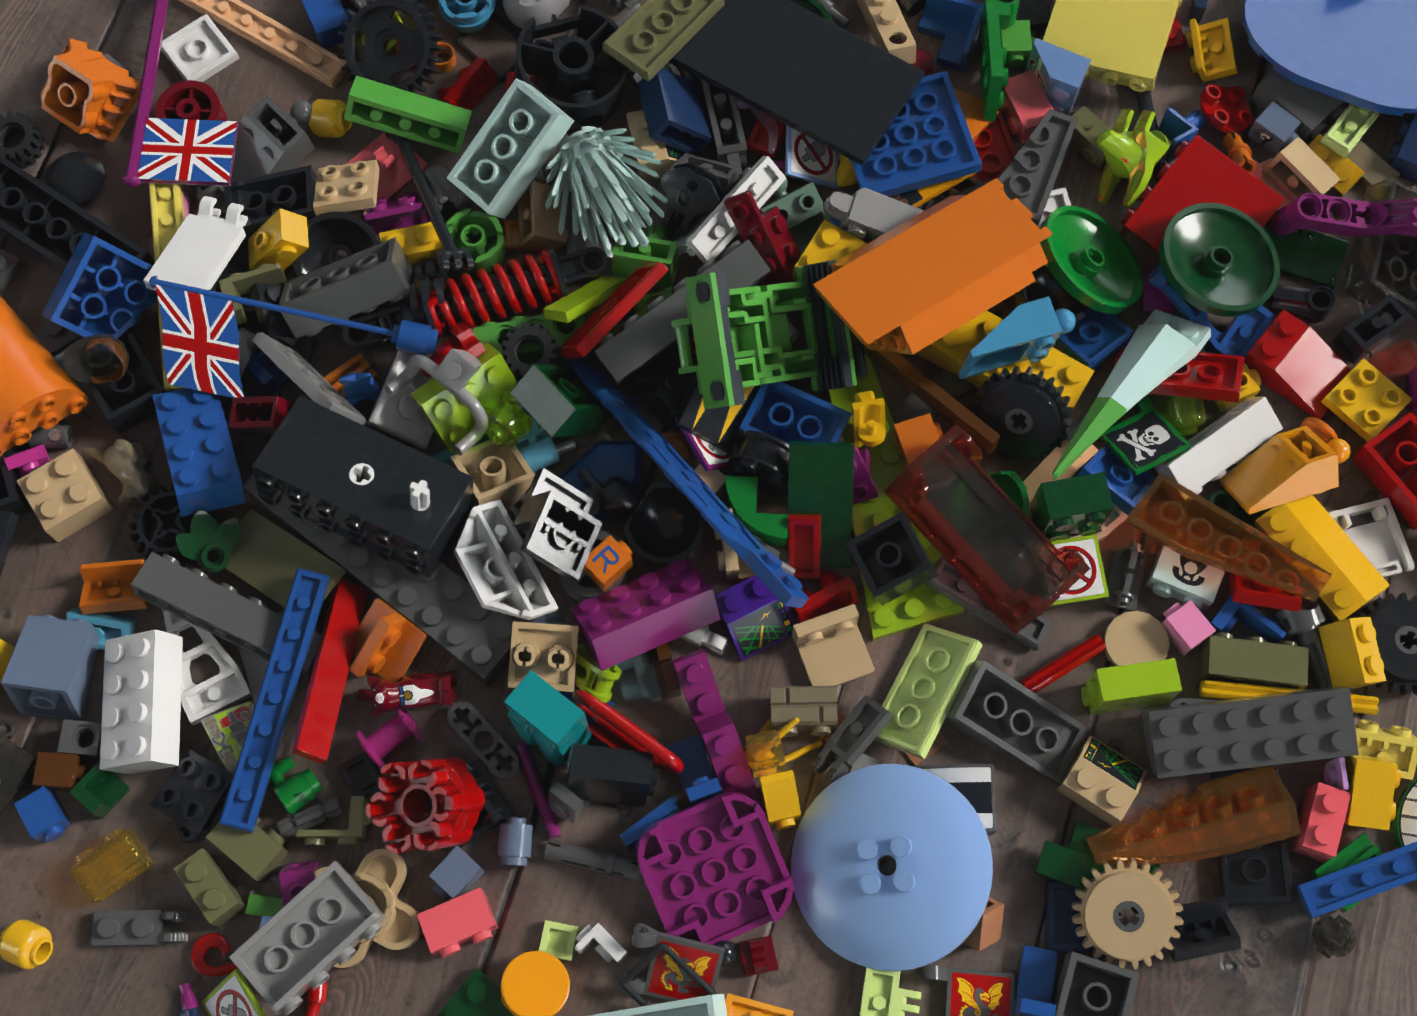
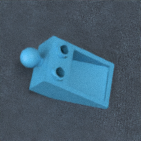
M1049 296L1019 305L970 351L958 373L960 380L1025 360L1033 363L1046 358L1060 334L1069 333L1074 328L1076 323L1074 314L1068 309H1058L1055 311Z

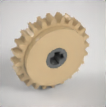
M1116 858V866L1110 867L1108 862L1104 861V870L1102 872L1093 867L1091 872L1094 878L1089 880L1082 877L1081 881L1085 885V889H1075V894L1081 898L1080 902L1076 901L1071 904L1074 910L1079 911V914L1072 916L1073 923L1082 925L1075 932L1078 937L1087 936L1082 942L1083 947L1087 949L1094 946L1092 952L1094 958L1097 959L1104 954V962L1111 964L1115 959L1121 968L1125 967L1126 962H1131L1134 970H1136L1139 966L1138 961L1144 960L1149 967L1152 965L1150 957L1153 955L1162 960L1164 957L1161 949L1163 947L1169 950L1174 948L1169 941L1170 937L1180 938V933L1174 929V926L1183 925L1184 922L1181 917L1176 916L1177 912L1183 911V906L1180 903L1173 902V900L1180 896L1177 890H1167L1173 884L1171 880L1166 878L1160 881L1162 871L1157 868L1150 873V864L1144 861L1140 868L1137 867L1135 858H1130L1128 865H1124L1120 858ZM1122 908L1125 910L1131 909L1134 917L1129 918L1126 916L1123 918L1120 910Z

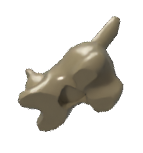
M116 439L114 445L107 448L104 453L94 447L83 448L82 452L85 455L91 456L105 464L107 469L122 483L123 490L122 494L118 497V502L126 501L129 504L139 503L138 500L146 501L148 491H152L155 495L159 494L160 485L150 472L145 470V464L151 460V454L142 444L130 443L124 439Z

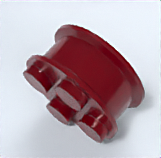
M187 80L171 85L160 95L155 107L156 118L227 121L226 111L220 103L217 93L209 85L200 81Z

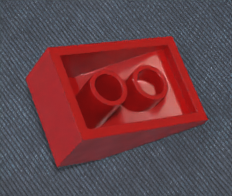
M1284 309L1248 352L1244 361L1249 370L1255 369L1258 372L1262 384L1320 420L1328 411V408L1321 401L1351 371L1309 325Z

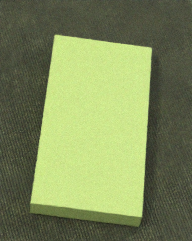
M924 623L882 704V707L888 710L893 717L874 741L925 760L983 646L979 640Z

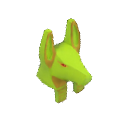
M1128 108L1121 109L1112 130L1106 129L1099 133L1096 141L1102 149L1107 162L1099 182L1097 201L1099 203L1106 204L1116 185L1122 178L1129 179L1128 188L1123 200L1125 207L1131 208L1145 190L1154 166L1170 147L1167 137L1161 131L1153 130L1149 132L1156 115L1153 111L1143 110L1134 131H1128L1134 111Z

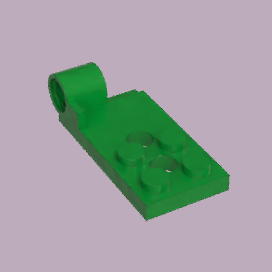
M984 0L978 34L983 121H995L997 109L1003 108L1004 92L1001 89L1002 87H1007L1008 68H1003L1006 64L1007 51L1006 48L1001 47L1000 28L1010 27L1015 24L1020 0Z

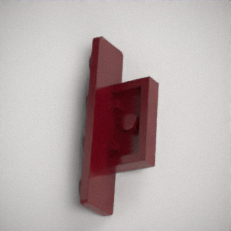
M750 191L727 198L724 204L743 243L749 239L771 270L762 279L764 285L794 282L790 272L800 259L801 252L799 246L794 242L787 227V222L781 215L778 207L775 206L767 209L761 214Z

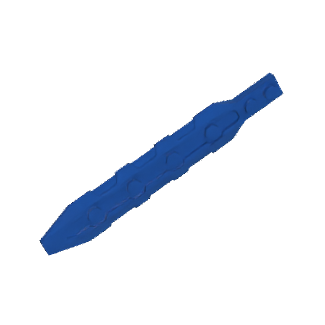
M586 357L568 359L583 384L625 428L626 432L654 460L668 479L688 498L701 513L702 517L741 557L784 606L802 608L809 597L801 590L803 587L801 582L794 576L787 574L780 567L782 565L780 559L773 553L765 550L754 535L714 494L713 490L675 451V448L646 419L626 394Z

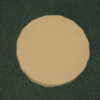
M1140 611L1124 612L1114 618L1105 630L1103 638L1106 645L1104 649L1105 655L1115 666L1164 660L1168 655L1170 645L1168 633L1162 623L1151 614Z

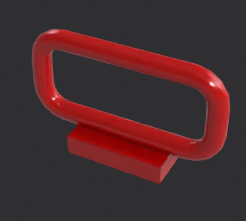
M576 690L571 694L570 701L585 713V716L591 719L589 728L592 736L607 747L649 752L653 755V764L659 765V768L669 774H678L683 771L684 764L679 757L607 703L601 702L583 690Z

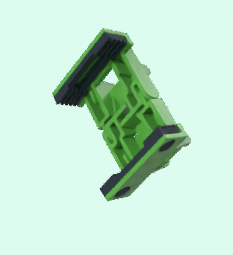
M838 260L795 267L797 282L729 289L726 271L685 278L688 293L685 295L688 318L671 321L672 328L675 327L681 365V368H678V373L696 372L699 394L703 395L704 409L745 404L744 387L811 377L813 392L857 385L849 327L819 296L813 285L815 282L833 273L830 265ZM802 310L808 349L785 352L792 350L786 313ZM688 325H692L694 337L689 338ZM690 340L695 341L696 349H694L692 352ZM693 353H696L698 365L693 366L692 360Z

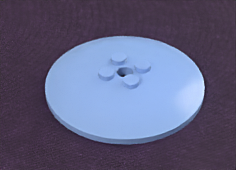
M878 764L854 770L840 777L814 799L806 810L795 835L791 855V877L801 913L813 932L826 946L843 958L858 965L884 971H901L919 968L940 960L960 946L971 934L983 915L989 900L993 878V858L987 832L980 817L965 796L954 786L937 775L917 767L901 764ZM885 856H891L896 861V870L889 876L883 875L879 869V862Z

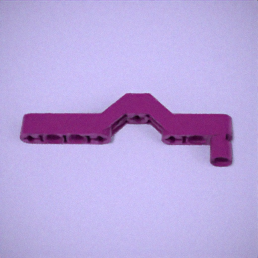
M1305 193L1275 211L1269 222L1272 231L1279 236H1287L1298 229H1305L1348 237L1402 234L1417 237V198L1365 202L1316 193ZM1329 211L1333 213L1335 220L1331 217Z

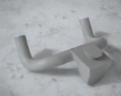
M452 348L440 366L426 356H412L406 368L384 386L386 392L393 396L416 376L419 368H422L470 410L476 424L466 436L453 446V450L459 456H462L475 445L487 431L488 417L484 408L465 389L471 377L480 369L482 364L476 357L465 350Z

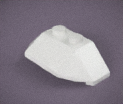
M499 499L473 507L455 547L454 554L482 608L526 620L557 611L558 606L532 557L520 550L523 541L517 529L513 526V522L502 501Z

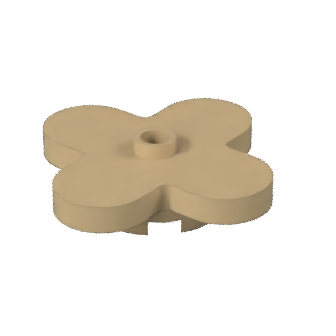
M387 849L371 851L363 858L354 875L348 874L386 918L380 923L383 928L369 941L362 939L354 947L356 953L343 965L340 966L336 963L333 966L336 968H350L359 964L364 959L373 942L391 950H403L412 946L421 934L422 928L416 915L418 912L397 898L407 875V868L403 858L399 854L391 853ZM327 867L316 870L315 877L319 876Z

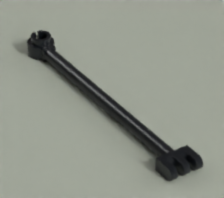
M385 132V136L398 145L443 247V250H438L436 259L441 271H449L450 264L454 271L461 270L462 263L465 270H472L474 268V261L469 249L456 248L408 138Z

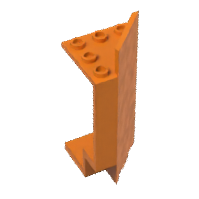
M995 178L967 195L949 196L830 265L833 273L820 279L813 285L819 296L869 350L913 355L1035 282L1032 272L1048 263L1040 242L1052 236L1053 233L1046 226L1040 229L1031 220L1033 213L1017 198L1010 200L1004 192V185Z

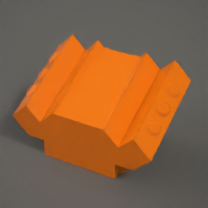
M70 38L61 55H55L53 61L48 66L49 77L40 92L41 109L78 134L89 133L97 139L114 143L126 119L131 114L135 103L138 101L142 79L130 77L129 70L115 65L106 59L102 52L88 49L87 42Z

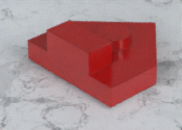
M461 322L450 329L453 337L440 344L436 348L434 355H431L429 359L440 366L452 348L465 350L476 358L485 353L486 350L481 341L476 338L471 328L464 322ZM420 368L425 377H432L425 370Z

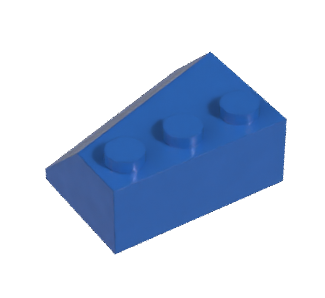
M84 232L41 316L90 340L108 338L116 341L148 306L151 307L158 300L157 292L147 289L143 281L153 266L94 235Z

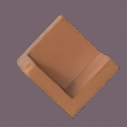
M989 897L978 924L963 943L980 952L999 941L1002 931L1004 904Z

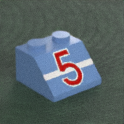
M1035 38L1025 72L1034 70L1053 110L1069 115L1081 90L1091 59Z

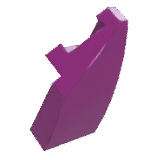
M1150 272L1143 278L1141 312H1153L1155 309L1162 312H1174V305L1165 294L1148 282L1152 274Z

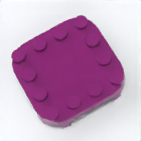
M732 791L717 794L656 821L638 837L636 850L638 866L667 934L714 945L720 940L728 941L770 921L775 923L785 916L784 913L790 905L793 891H795L793 879L787 870L765 817L766 814L760 805L746 794Z

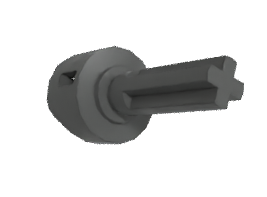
M1314 597L1302 601L1300 612L1290 610L1275 612L1276 619L1281 625V629L1286 632V635H1298L1301 646L1309 648L1308 661L1319 687H1332L1324 650L1320 642L1321 639L1315 628L1319 627L1318 624L1326 621L1317 598Z

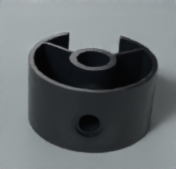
M582 4L579 5L578 15L558 20L556 14H552L551 22L536 25V20L533 16L520 33L514 68V80L517 78L532 85L574 120L566 132L572 134L582 130L581 127L584 126L599 127L614 115L621 103L629 71L628 67L606 53L617 69L619 82L608 94L599 99L597 98L598 94L591 78L593 62L603 51L602 44L619 27L606 14ZM575 29L576 36L568 37L567 34L552 38L551 41L554 49L533 44L534 39ZM527 74L549 79V86L553 94L562 100H566V102L558 101L541 92L530 81Z

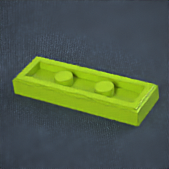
M603 275L543 308L545 319L564 323L573 321L604 303L626 278Z

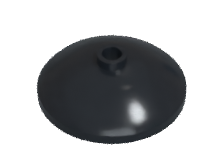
M346 212L323 213L307 222L309 248L293 262V267L297 277H300L340 260L338 257L340 250L345 251L348 257L381 242L372 227L361 218Z

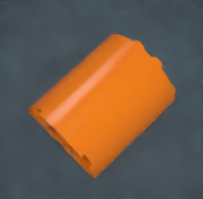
M0 295L1 457L4 452L14 446L23 445L28 442L32 437L31 432L37 428L45 430L53 428L63 418L70 414L81 412L86 405L90 404V401L82 389Z

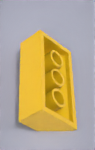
M1314 495L1275 506L1255 521L1256 529L1311 595L1317 598L1321 607L1334 622L1345 620L1390 586Z

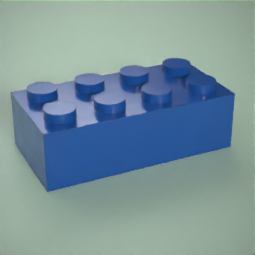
M188 388L152 395L181 517L193 515L200 509L207 512L244 504L242 480L219 395Z

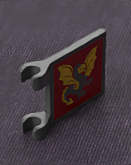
M638 923L635 925L631 940L633 946L655 948L660 943L668 945L715 990L725 948L658 932L645 924ZM663 950L651 960L647 978L637 973L627 983L638 994L669 1001L709 995ZM629 970L624 971L622 978L629 972ZM620 986L621 993L629 995Z
M927 965L922 968L923 980L946 982L944 1016H1014L1015 974Z

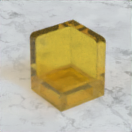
M778 730L745 736L754 778L787 771Z

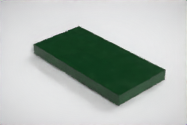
M790 441L788 515H821V567L851 568L852 554L846 542L852 539L855 443Z

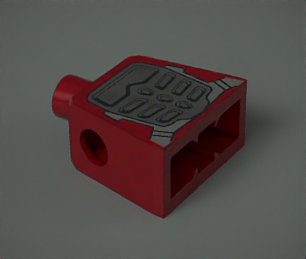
M279 396L234 397L228 428L270 440L294 403ZM260 414L263 415L266 421L257 418V416Z

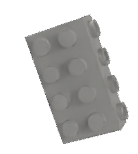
M334 861L229 958L271 1006L270 1010L274 1015H281L283 1012L288 1015L303 1002L301 996L310 987L316 990L330 977L327 972L336 963L341 966L356 953L354 947L362 939L369 941L383 928L380 923L386 916L339 862Z

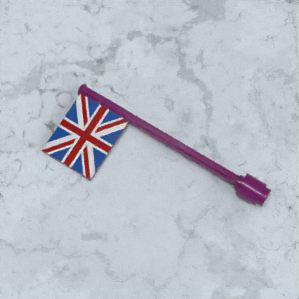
M155 0L126 175L122 178V181L128 187H138L141 183L230 186L239 126L237 121L149 118L169 0Z

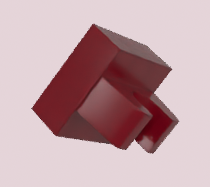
M771 935L738 942L745 977L779 970Z

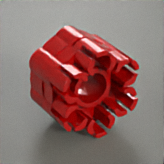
M445 757L388 763L381 768V773H391V776L379 777L378 785L384 792L375 793L370 798L372 802L366 804V815L368 818H374L372 823L376 826H387L382 832L384 842L396 840L397 843L386 846L388 851L394 854L421 849L433 851L463 845L470 840L480 811L484 807L485 795L461 758ZM429 795L432 799V813L428 808L427 801Z

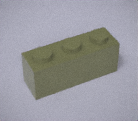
M1214 633L1213 636L1210 635L1202 643L1200 681L1214 680L1304 689L1308 686L1309 648L1299 647L1298 643L1294 641H1279L1278 644L1267 643L1261 637H1246L1243 640L1235 639L1229 633Z

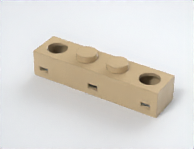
M856 0L877 47L909 64L916 63L917 44L896 0Z

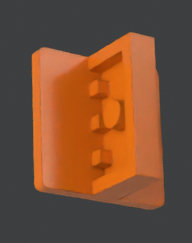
M377 598L359 626L353 651L356 659L349 670L357 677L377 673L383 679L397 683L403 678L427 638V633L382 598Z

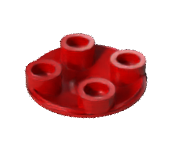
M1209 84L1201 92L1199 98L1200 109L1207 121L1218 130L1225 133L1233 134V132H1237L1240 134L1246 131L1254 122V117L1245 100L1246 93L1241 87L1234 85L1230 88L1224 85Z

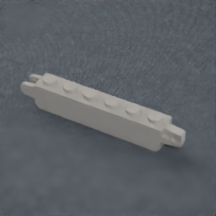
M865 187L856 191L852 196L846 193L842 194L841 191L833 192L822 203L825 214L841 221L840 228L848 230V233L857 238L866 237L871 240L877 239L924 211Z

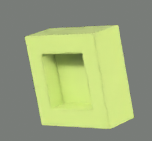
M545 920L539 951L549 953L557 959L572 962L574 947L577 941L575 938L578 935L579 927Z

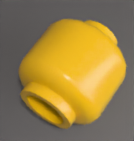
M317 99L312 103L311 117L307 124L317 137L341 138L352 126L351 121L344 119L346 104L343 101Z
M20 919L13 922L0 935L1 958L22 969H33L45 963L53 950L50 931L44 926L29 920Z

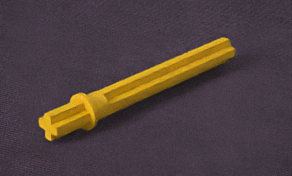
M1203 680L1200 682L1199 695L1202 698L1226 700L1302 691L1304 689ZM1351 694L1353 713L1369 715L1378 713V697Z

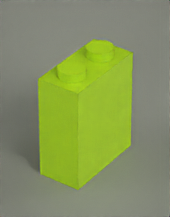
M1171 658L1096 669L1084 683V687L1081 688L1083 704L1085 707L1089 706L1090 715L1167 705L1182 691L1176 660Z

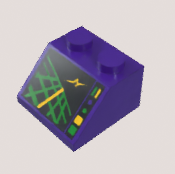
M757 575L714 595L720 615L719 621L741 662L792 636L793 625L796 624L789 607L784 606Z

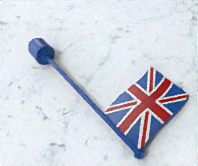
M152 276L149 280L150 286L156 287L162 316L163 363L169 384L231 398L245 397L240 378L239 331L233 302L392 336L391 343L397 344L396 350L426 356V353L434 355L439 330L431 329V325L402 319L401 325L395 324L394 329L390 330L159 280L157 276Z

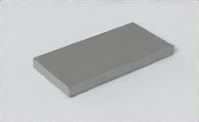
M258 332L252 339L315 403L362 425L366 424V418L297 351L262 332Z

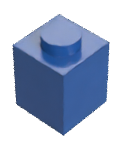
M45 786L14 803L31 838L40 842H52L64 835V830L73 825L56 792Z

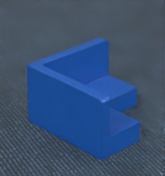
M926 0L917 32L943 40L936 64L964 72L981 23L983 4L969 0Z

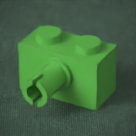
M655 224L647 226L645 236L649 243L645 248H642L640 243L637 247H632L623 233L627 244L622 246L615 242L612 251L614 255L612 257L613 276L627 279L639 266L662 262L669 270L654 286L662 288L673 287L679 268L678 242L663 240L665 229L657 224L655 233H653Z

